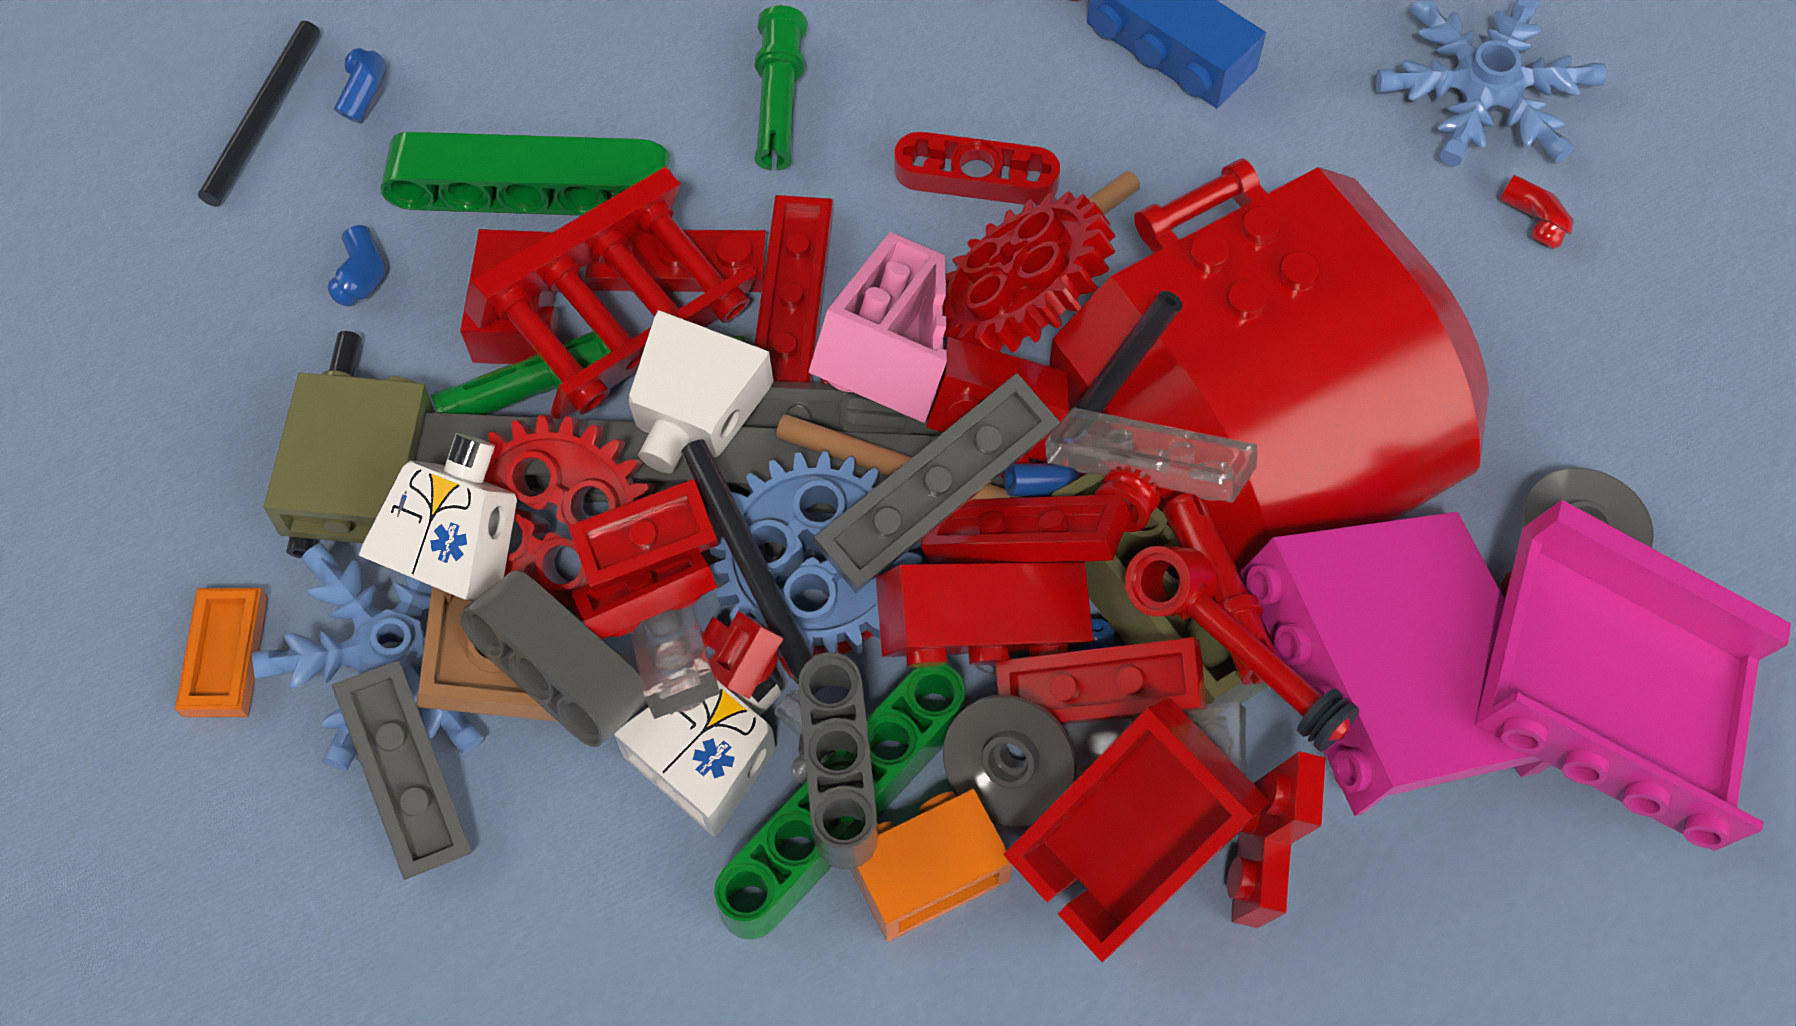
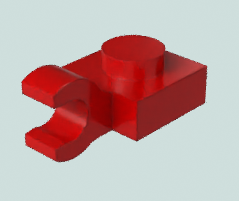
M739 610L730 626L712 616L699 639L715 651L705 670L726 688L750 699L757 685L766 681L773 672L778 659L777 649L783 638L760 621Z

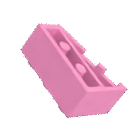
M889 232L827 309L808 373L827 380L833 387L841 391L854 392L925 423L947 362V350L943 349L946 317L942 316V305L946 296L945 255Z

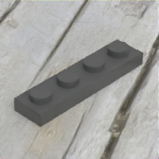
M1016 373L814 537L813 543L852 590L857 593L1056 430L1060 422L1019 374Z

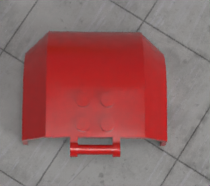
M1240 158L1223 167L1221 176L1161 207L1157 204H1151L1136 212L1134 215L1136 229L1153 254L1111 275L1052 340L1049 367L1067 372L1068 407L1070 413L1161 291H1170L1180 298L1183 305L1180 312L1085 435L1110 469L1115 470L1117 466H1121L1122 469L1125 466H1131V472L1134 473L1137 468L1142 470L1140 473L1141 477H1144L1146 474L1151 477L1149 483L1156 482L1158 485L1156 490L1161 492V500L1157 507L1161 512H1163L1165 505L1178 495L1191 492L1194 495L1196 492H1200L1205 498V503L1211 513V517L1227 546L1240 576H1242L1241 570L1274 537L1394 521L1477 473L1480 468L1489 387L1477 340L1462 308L1433 266L1361 184L1353 177L1317 167L1267 193L1259 184L1257 173L1250 162ZM1231 198L1241 207L1180 240L1172 231L1175 227Z

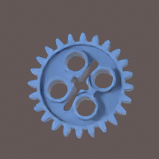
M824 451L819 457L816 468H808L801 453H795L793 471L786 473L775 460L769 461L770 480L764 483L757 476L749 473L746 476L751 493L747 498L731 492L758 547L767 542H775L786 548L785 554L780 559L767 563L777 584L786 580L785 586L780 591L811 653L813 654L815 646L822 645L825 652L838 653V643L847 641L850 647L857 654L863 652L861 633L867 630L873 636L880 639L876 577L855 593L828 560L820 563L812 557L805 561L804 552L811 549L817 555L822 554L813 543L814 537L878 486L879 470L873 468L861 478L855 476V459L850 456L839 470L831 469L829 454ZM815 503L830 504L837 510L835 515L825 522L810 521L803 516L808 507ZM715 521L717 530L720 531V529H719V527H718V525H717V523H716V521ZM724 537L717 538L719 545L709 550L712 556L723 560L710 565L709 568L715 582L726 583L715 592L720 606L737 604L729 615L731 622L739 610L767 626ZM921 540L908 551L919 547ZM907 551L879 575L899 565H922V557ZM816 589L828 596L827 603L817 611H802L793 604L795 598L805 590ZM778 648V657L781 658L782 654Z

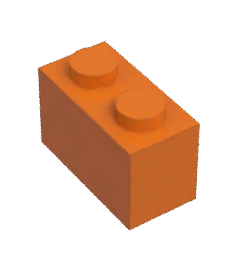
M974 789L957 797L954 792H945L937 795L918 809V816L896 827L891 821L878 824L877 848L872 857L862 866L850 869L886 942L1010 881L1012 864L1003 855L1007 849Z

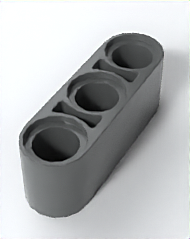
M511 571L463 608L459 614L463 631L475 647L574 737L588 746L599 747L649 702L647 686L634 668L534 579L523 572Z
M826 652L814 656L805 663L800 672L798 683L811 823L815 845L822 859L835 868L852 869L862 866L872 857L877 848L878 840L877 813L862 678L858 667L850 658L840 653ZM830 685L840 686L848 691V695L843 700L833 704L823 703L814 697L820 689ZM834 750H846L856 757L855 762L850 767L840 771L829 770L820 763L827 753ZM843 816L854 817L864 825L861 833L849 840H838L830 836L826 829L832 821Z

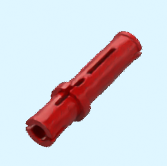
M1187 492L1170 500L1165 505L1163 514L1175 533L1180 546L1202 552L1214 566L1217 587L1213 600L1279 657L1261 620L1263 615L1261 603L1255 595L1249 594L1246 586H1244L1227 546L1211 517L1204 496L1200 492H1196L1194 495L1191 492ZM1231 654L1242 684L1249 685L1253 682L1254 685L1263 683L1260 678Z

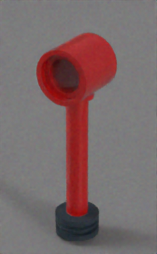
M1153 546L1140 551L1133 557L1126 570L1125 588L1130 601L1139 611L1156 617L1179 616L1183 620L1191 617L1303 717L1297 731L1303 737L1309 735L1308 741H1314V747L1320 752L1326 750L1337 740L1343 739L1348 734L1350 725L1359 713V708L1354 703L1347 705L1348 698L1342 699L1343 694L1336 688L1322 696L1213 600L1217 587L1216 572L1211 561L1202 552L1186 547ZM1170 565L1175 567L1179 575V588L1173 598L1168 596L1163 585L1164 574Z

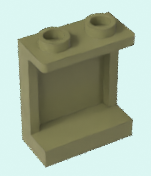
M334 370L325 371L322 374L298 372L263 506L280 536L364 543L403 466L410 460L415 461L425 413H435L425 384L416 383L413 380L399 376H391L384 380L357 378L345 372Z

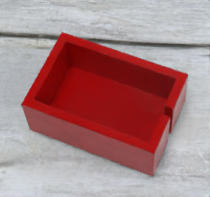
M1168 698L1148 707L1003 855L1047 903L1070 888L1078 880L1087 888L1085 892L1066 904L1057 914L1103 963L1139 931L1271 801Z

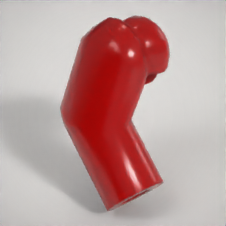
M1514 174L1501 195L1500 201L1539 220L1532 230L1533 240L1550 249L1560 247L1566 233H1572L1573 218L1554 193Z

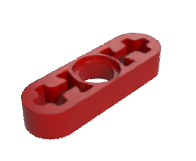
M912 132L903 136L897 142L894 149L895 176L904 187L911 190L1025 205L1028 200L1032 199L1036 206L1040 205L1049 193L1055 196L1058 191L1060 162L1054 153L1042 147L930 132ZM917 156L927 157L923 166L913 165ZM945 159H951V171L943 170L945 168ZM981 160L988 163L993 170L983 177H971L965 174L961 167L968 161ZM1003 166L1010 167L1008 179L1002 178ZM1029 171L1040 172L1038 181L1027 180Z

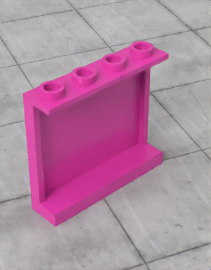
M1560 500L1522 528L1475 725L1501 738L1503 743L1511 749L1529 753L1558 768L1570 780L1590 785L1622 802L1631 812L1651 817L1683 834L1690 843L1716 851L1756 834L1763 829L1762 820L1737 808L1759 660L1788 645L1791 623L1566 501Z
M1458 512L1274 537L1241 570L1240 573L1249 594L1255 595L1263 608L1261 618L1282 661L1322 696L1336 688L1343 694L1342 699L1348 698L1347 705L1354 703L1359 708V713L1350 725L1348 734L1324 750L1333 770L1334 778L1342 789L1354 816L1364 814L1386 796L1512 767L1516 768L1520 777L1541 773L1551 766L1529 753L1511 749L1503 743L1501 738L1475 725L1505 599Z

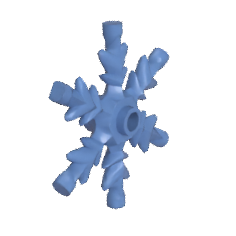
M1417 0L1412 5L1410 12L1420 22L1429 26L1418 30V34L1428 41L1442 45L1436 49V52L1442 55L1457 57L1459 64L1455 69L1450 70L1435 60L1430 61L1431 68L1412 60H1404L1401 63L1406 72L1393 69H1379L1377 71L1376 89L1379 93L1408 88L1410 89L1408 98L1412 101L1423 97L1435 88L1438 99L1449 88L1460 90L1463 101L1466 102L1450 106L1448 110L1457 115L1441 122L1437 126L1439 131L1451 134L1439 156L1445 164L1450 166L1460 165L1470 141L1478 147L1486 146V136L1482 124L1494 127L1492 117L1487 110L1493 111L1500 107H1505L1510 111L1508 127L1519 121L1521 137L1525 145L1530 146L1535 138H1537L1548 155L1556 163L1566 159L1574 150V145L1566 137L1554 131L1564 127V121L1557 116L1540 111L1546 104L1541 101L1526 99L1523 97L1522 92L1527 86H1533L1541 93L1549 96L1551 95V88L1568 95H1579L1580 90L1575 83L1587 86H1601L1605 83L1607 70L1604 63H1588L1572 67L1570 66L1572 61L1570 55L1562 56L1546 67L1543 56L1531 68L1521 65L1522 58L1520 53L1532 48L1531 44L1523 41L1536 36L1542 31L1541 26L1538 24H1529L1539 6V0H1516L1510 17L1503 11H1496L1494 15L1498 32L1488 29L1487 33L1490 41L1481 44L1478 49L1471 45L1474 35L1473 30L1462 35L1461 20L1457 12H1452L1446 19L1432 0Z
M323 544L311 547L304 553L301 560L323 585L308 589V594L317 600L340 606L328 614V616L337 619H352L355 625L354 634L347 641L339 643L326 632L320 630L321 644H318L301 635L287 633L284 638L291 649L252 652L255 679L293 672L289 687L297 688L313 678L322 669H324V678L327 683L342 665L351 666L359 674L399 660L412 691L414 701L417 704L426 626L422 621V611L429 609L432 586L404 574L407 586L393 582V588L401 602L392 610L386 609L381 611L372 606L376 590L375 584L362 592V574L358 561H351L345 571H343ZM389 642L401 643L395 648L382 647L383 644ZM339 708L328 715L321 723L322 727L326 729L339 728L322 762L346 772L356 751ZM422 708V722L428 738L434 737L441 726L463 755L475 749L482 742L484 737L461 712Z

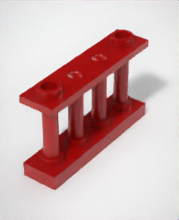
M666 166L470 281L465 312L481 329L497 318H500L502 321L510 320L562 382L558 386L550 411L554 418L564 419L565 416L570 415L576 410L580 415H584L599 406L609 395L610 388L638 370L651 330L650 327L634 338H631L578 275L580 269L596 259L599 262L607 261L654 317L659 310L706 327L717 319L722 323L731 321L750 302L747 295L757 275L753 267L749 264L725 280L672 219L674 214L672 207L681 183ZM642 231L648 235L654 233L702 289L704 294L679 309L626 247L628 240ZM547 288H550L551 291L559 290L611 352L583 369L529 305L531 298Z

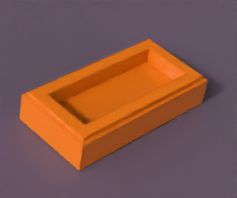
M197 588L175 710L182 717L249 716L255 680L252 652L259 651L268 600V596L262 588Z

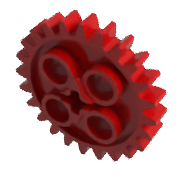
M1070 191L1062 195L1059 200L1052 193H1049L1039 206H1036L1033 200L1030 199L1026 202L1021 213L1015 215L1011 209L1006 211L1004 223L998 227L992 223L987 224L985 229L987 235L981 240L970 239L967 244L971 250L967 255L954 257L952 262L957 269L945 274L946 296L942 305V316L946 317L944 336L999 352L1005 344L1014 353L1018 350L1022 339L1027 336L1034 343L1038 342L1041 337L1042 328L1049 324L1056 329L1061 327L1062 320L1060 315L1066 310L1079 311L1082 308L1077 301L1078 297L1081 294L1096 292L1098 287L1092 281V278L1109 271L1110 268L1104 259L1115 253V249L1110 243L1116 237L1115 233L1109 226L1110 222L1096 203H1091L1084 194L1075 199Z
M538 415L535 433H533L525 420L512 421L513 440H510L501 432L492 431L488 434L489 442L495 445L483 481L513 492L517 499L534 509L546 510L559 507L556 512V518L567 525L588 519L583 512L582 501L586 492L593 487L599 488L605 493L609 502V510L636 501L654 489L653 483L634 484L631 478L643 464L640 459H632L622 463L618 460L625 445L622 439H614L601 446L603 426L591 424L582 436H579V421L577 417L565 416L558 432L551 415ZM536 459L543 461L550 470L549 486L541 494H535L531 491L525 480L527 467ZM515 509L514 521L518 523L522 530V541L515 552L508 551L504 577L511 571L516 570L527 574L567 610L571 606L578 619L583 621L571 593L589 585L582 564L578 576L573 581L564 579L555 568L556 553L561 547L568 546L577 553L570 531L559 530L547 533L549 522L546 519L526 510Z

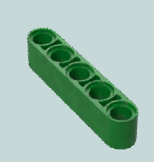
M402 132L393 136L390 141L381 183V194L392 205L408 210L581 216L666 166L669 169L670 155L661 144L645 139Z
M946 664L913 670L866 719L877 818L943 748L946 733L951 723L964 709L965 687L962 677L955 669ZM938 694L947 698L951 705L945 710L931 712L921 708L918 701L926 695ZM888 740L897 741L907 749L904 755L895 760H883L875 756L872 750L879 743ZM836 750L822 766L834 771L844 770L855 762L856 757L846 750ZM808 782L788 800L723 868L716 879L714 895L721 919L729 932L739 938L753 940L764 937L774 930L832 867L818 854L816 845L809 856L798 861L787 860L779 854V849L783 843L790 838L804 837L815 845L811 823ZM843 816L832 821L826 831L830 836L838 840H849L860 834L864 825L854 817ZM757 887L766 892L767 898L756 911L743 913L731 908V900L743 888Z

